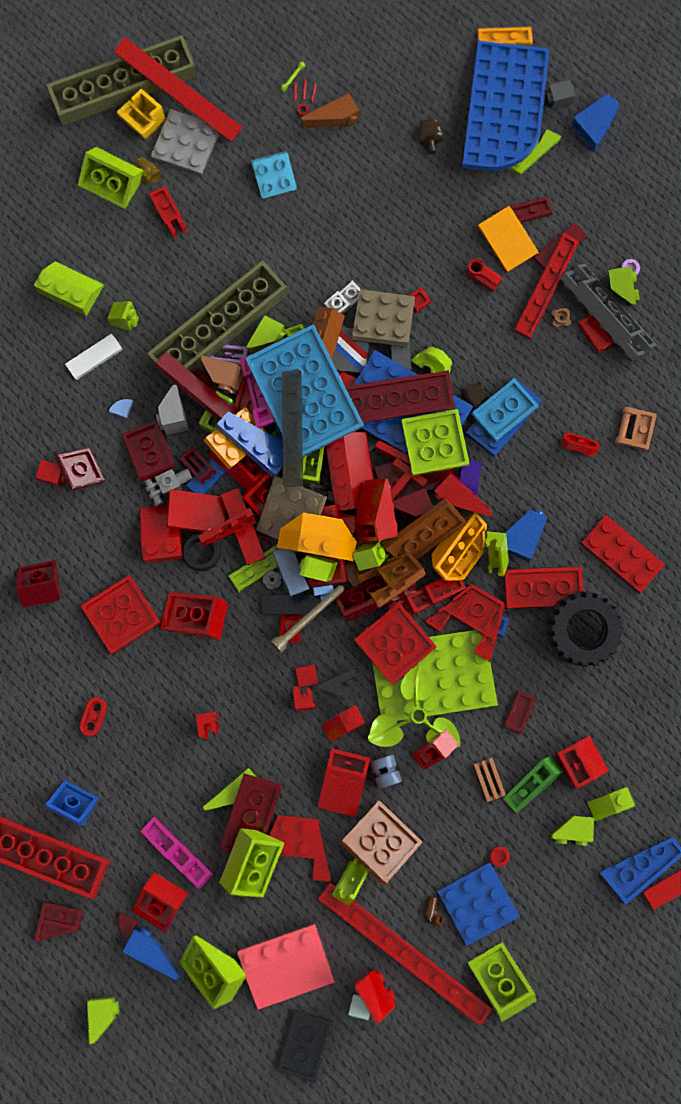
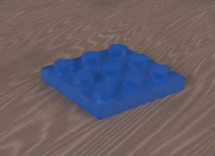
M490 862L438 891L466 946L520 917Z

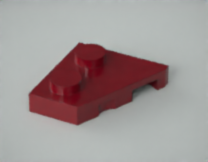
M43 902L34 941L38 942L79 931L84 910Z

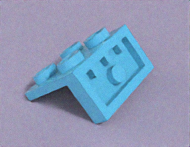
M286 151L251 161L262 198L296 190L294 175Z

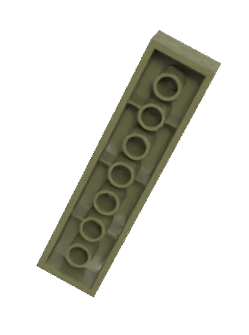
M183 35L142 49V51L183 82L197 77L196 68ZM121 58L47 84L63 126L125 104L129 100L132 101L131 98L140 89L144 90L148 95L161 90Z
M262 260L147 354L151 362L155 365L168 352L192 373L203 364L201 360L202 355L207 357L215 355L288 295L287 286ZM164 375V377L171 383V385H176L168 377Z

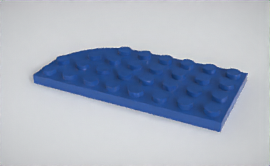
M478 40L462 168L484 171L504 170L522 162L532 153L538 143L541 132L549 58L548 48Z

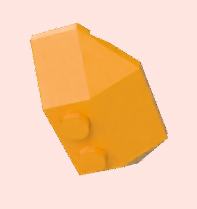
M303 512L280 528L277 548L354 561L352 553L355 552L357 542L342 519Z
M476 512L466 516L467 524L439 543L431 554L433 568L445 581L464 580L484 552L487 524Z

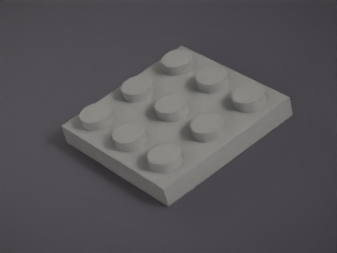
M170 109L151 154V159L202 175L219 133L199 118Z

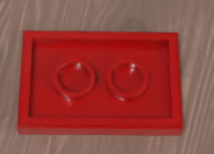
M170 489L166 528L202 532L208 528L216 527L225 521L226 507L222 497Z

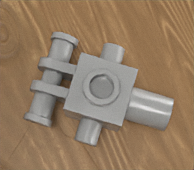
M188 468L177 474H174L171 469L156 476L157 482L153 483L152 478L143 482L147 486L145 488L146 491L150 492V499H153L155 507L164 504L160 495H164L166 498L169 496L170 489L182 490L180 484L193 478Z

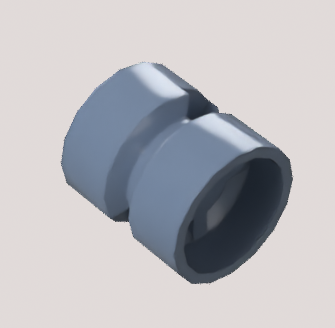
M394 755L370 762L373 774L377 775L375 781L378 790L402 782L399 771L395 770L397 764ZM387 767L389 772L383 774L382 768Z

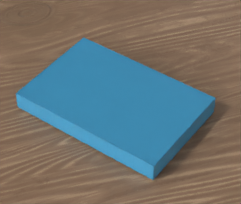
M514 378L474 410L471 416L496 443L538 409L539 405Z

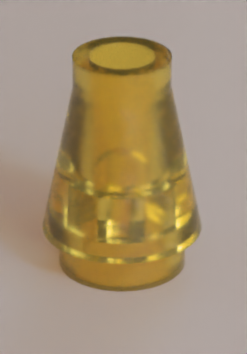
M145 157L139 158L137 165L143 170L146 181L150 183L159 181L162 176L160 168Z

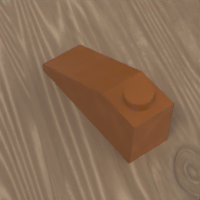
M348 93L302 116L301 123L303 128L351 126L359 119V109Z

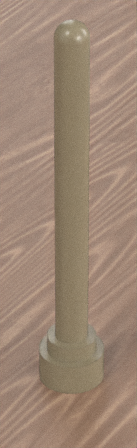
M341 585L337 586L283 636H276L271 640V646L281 654L287 648L288 641L344 591V587Z

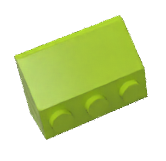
M95 147L85 153L78 186L125 209L140 185L143 170Z
M56 261L42 270L34 284L39 294L85 316L88 315L104 284Z
M240 828L219 883L231 895L263 897L284 842L257 830Z

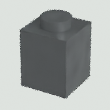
M570 80L549 85L546 101L548 104L551 103L552 109L573 104L575 93Z

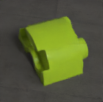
M428 347L422 350L411 360L421 368L428 366L431 369V373L449 370L450 374L451 359L442 350L435 347Z

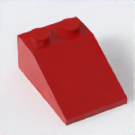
M451 471L434 487V496L440 502L446 498L453 506L486 516L493 514L492 510Z
M168 505L140 508L143 561L146 564L184 559L181 529L166 528Z
M169 592L160 629L220 640L228 602L217 596Z
M373 968L354 980L353 983L377 1024L396 1006L393 1002L396 1000V997L391 989L386 990L383 982L386 980L380 970L376 972Z

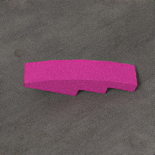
M153 817L140 831L198 889L213 875L157 818Z

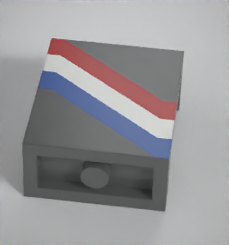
M342 325L332 362L337 372H346L358 378L367 363L369 342L352 340L353 328Z

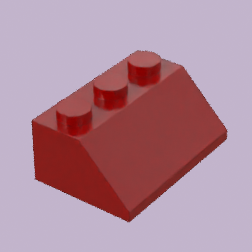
M212 450L209 453V456L246 491L266 473L248 455L228 469Z

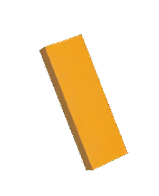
M531 27L478 29V40L532 46Z

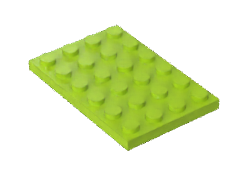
M472 630L429 637L437 648L417 664L429 675L434 687L433 693L428 699L418 700L420 708L426 711L427 717L498 706L491 662L489 663L474 653L484 635ZM373 664L380 715H393L397 721L408 719L410 711L415 708L414 699L407 700L401 694L400 686L404 676L391 685Z

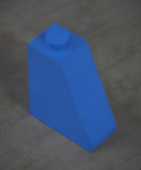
M608 93L576 115L572 122L573 128L594 152L598 149L619 109L617 100Z
M536 509L533 511L529 510L506 532L508 554L530 562L548 518L544 516L542 511Z

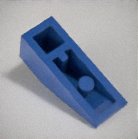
M143 927L140 930L135 929L123 953L177 981L180 973L156 939L150 936L152 932Z

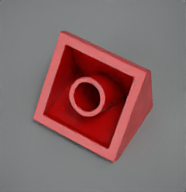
M267 472L242 496L244 503L260 518L274 479Z

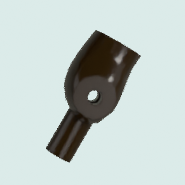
M425 119L420 122L419 141L421 144H428L429 154H435V143L442 141V129L437 119Z
M480 382L461 390L462 400L473 406L471 411L476 410L489 399Z

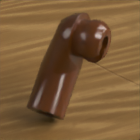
M429 896L425 916L433 926H442L444 918L436 909L438 898Z

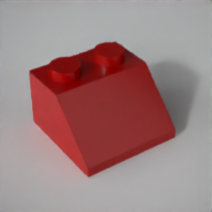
M154 872L143 887L132 912L166 933L188 893Z

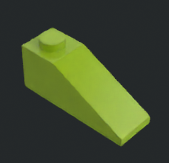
M249 768L244 772L245 774L255 776ZM243 773L203 807L204 810L208 811L234 804Z

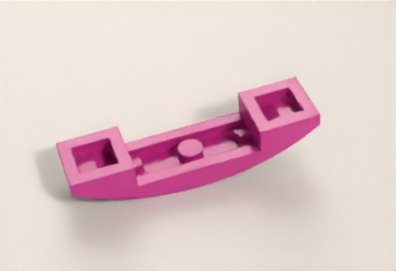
M243 357L239 360L243 376L247 379L254 407L252 411L256 427L261 428L275 423V418L245 359L246 357Z

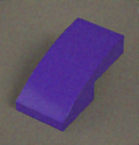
M469 461V466L461 467L460 481L477 496L482 462Z

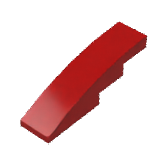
M442 578L388 605L386 608L389 611L397 603H400L409 615L413 616L465 590L466 586L463 580L445 581Z

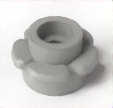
M271 570L264 575L263 583L266 584L268 589L278 588L281 585L280 573Z

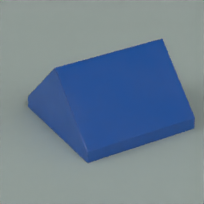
M64 780L45 804V808L79 826H85L99 798Z

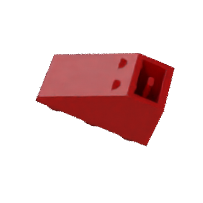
M388 478L364 480L354 521L358 541H380L398 536L394 505L390 493L391 486Z
M331 748L317 808L356 817L370 758Z

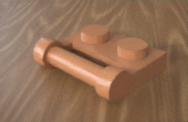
M623 407L621 412L623 414L618 437L615 438L614 443L648 451L657 414ZM630 416H634L636 418L631 439H627L625 437Z

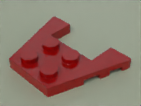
M471 584L453 598L449 604L439 609L434 616L429 617L425 623L441 633L449 619L454 617L484 635L474 653L490 663L505 603Z
M278 815L269 836L284 842L280 855L315 859L313 880L331 882L318 819Z

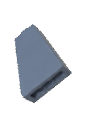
M276 546V551H273L272 554L287 594L292 596L308 590L309 587L305 577L299 575L301 569H299L300 565L294 551L277 548Z

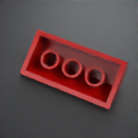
M353 432L326 445L334 502L340 513L357 511L364 480L374 479L367 432Z

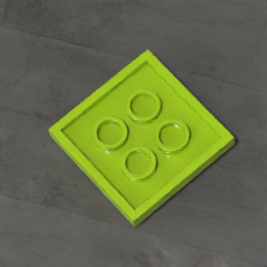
M458 409L401 419L412 476L470 465Z

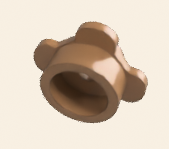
M566 308L553 310L551 313L554 318L553 326H569L571 324L569 319L570 311Z

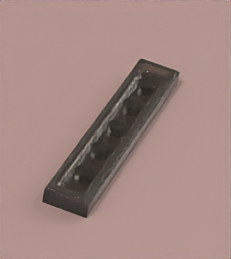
M282 371L283 486L301 487L303 486L302 372Z

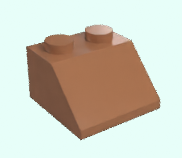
M202 355L201 360L212 381L219 385V389L235 395V392L239 391L243 377L242 368L235 363Z

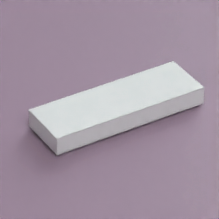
M110 334L65 365L77 380L123 349L115 337Z

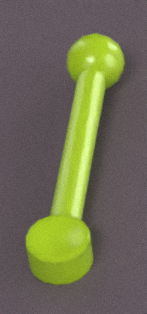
M299 62L298 68L288 81L282 85V92L287 89L298 72L305 67L303 62Z

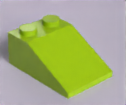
M197 935L193 936L179 961L213 1009L231 1002L246 977V974L234 959Z
M503 942L468 962L501 1022L536 1002L534 991Z

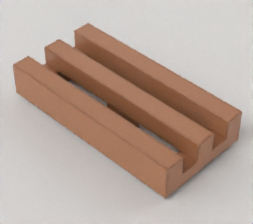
M493 758L473 764L487 802L506 796ZM490 763L492 772L497 782L500 791L499 794H497L489 770L487 768L486 764ZM479 766H483L493 794L491 797L487 791Z

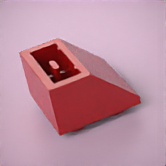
M590 736L555 754L573 790L588 784L608 772Z

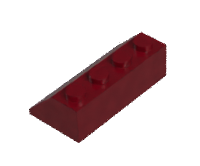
M380 576L343 591L335 599L345 623L354 621L358 617L378 609L370 594L387 586ZM416 582L383 606L390 605L394 601L416 592Z

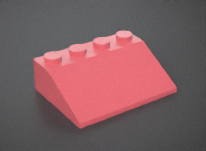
M315 923L238 951L243 971L246 974L248 985L258 1009L334 983Z

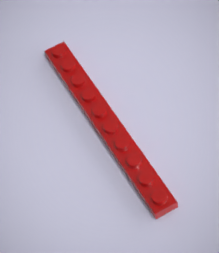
M331 882L318 898L322 903L480 1026L492 1011L490 1006L358 903L353 901L350 905H347L333 897L332 894L336 886Z

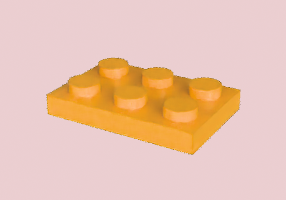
M246 407L236 414V416L256 426L254 416ZM218 429L204 439V442L228 469L247 456Z

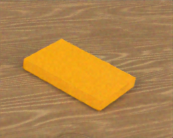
M510 206L478 225V228L506 272L511 271L539 253Z

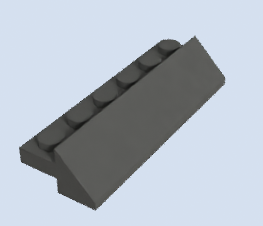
M585 263L577 265L572 271L565 272L560 277L563 280L564 286L576 295L575 298L578 302L585 305L588 313L600 322V327L612 336L615 344L622 347L624 354L629 359L638 361L657 346ZM596 282L601 288L596 287L592 291L590 286ZM608 295L612 301H608L606 304H604L603 301L607 298ZM620 309L624 313V315H620L618 318H616L615 315L619 312ZM633 324L638 331L629 333L627 329Z

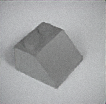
M172 385L158 406L159 414H156L158 425H160L161 431H165L166 435L188 430L180 392L177 385Z

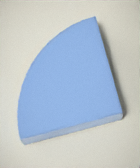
M123 399L117 401L111 406L109 413L127 419L133 405V400Z

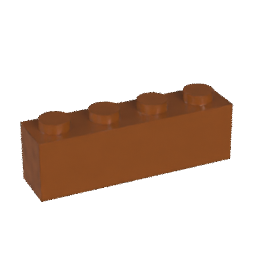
M317 307L313 324L332 360L345 316L333 308Z

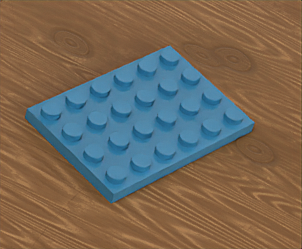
M314 324L245 358L295 461L365 427Z

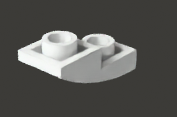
M351 281L343 290L337 291L324 304L328 308H333L343 314L358 302L360 288L354 281Z

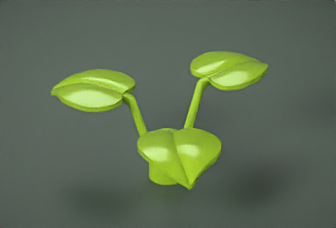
M420 665L413 667L406 673L400 686L401 694L405 699H414L415 708L410 711L409 718L397 724V720L393 715L382 714L378 716L372 723L368 740L377 746H394L403 738V731L399 728L400 726L409 722L414 724L424 722L430 728L426 734L427 742L437 734L447 730L458 743L456 748L460 747L458 731L450 720L437 718L432 726L426 719L427 713L423 708H420L418 700H426L432 695L433 682Z

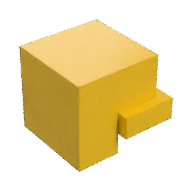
M140 89L131 98L132 101L129 100L117 111V114L139 135L147 139L165 121L162 106L144 90Z

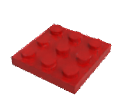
M128 575L81 605L112 655L161 624L131 575Z
M397 603L354 639L391 685L437 648L400 603Z

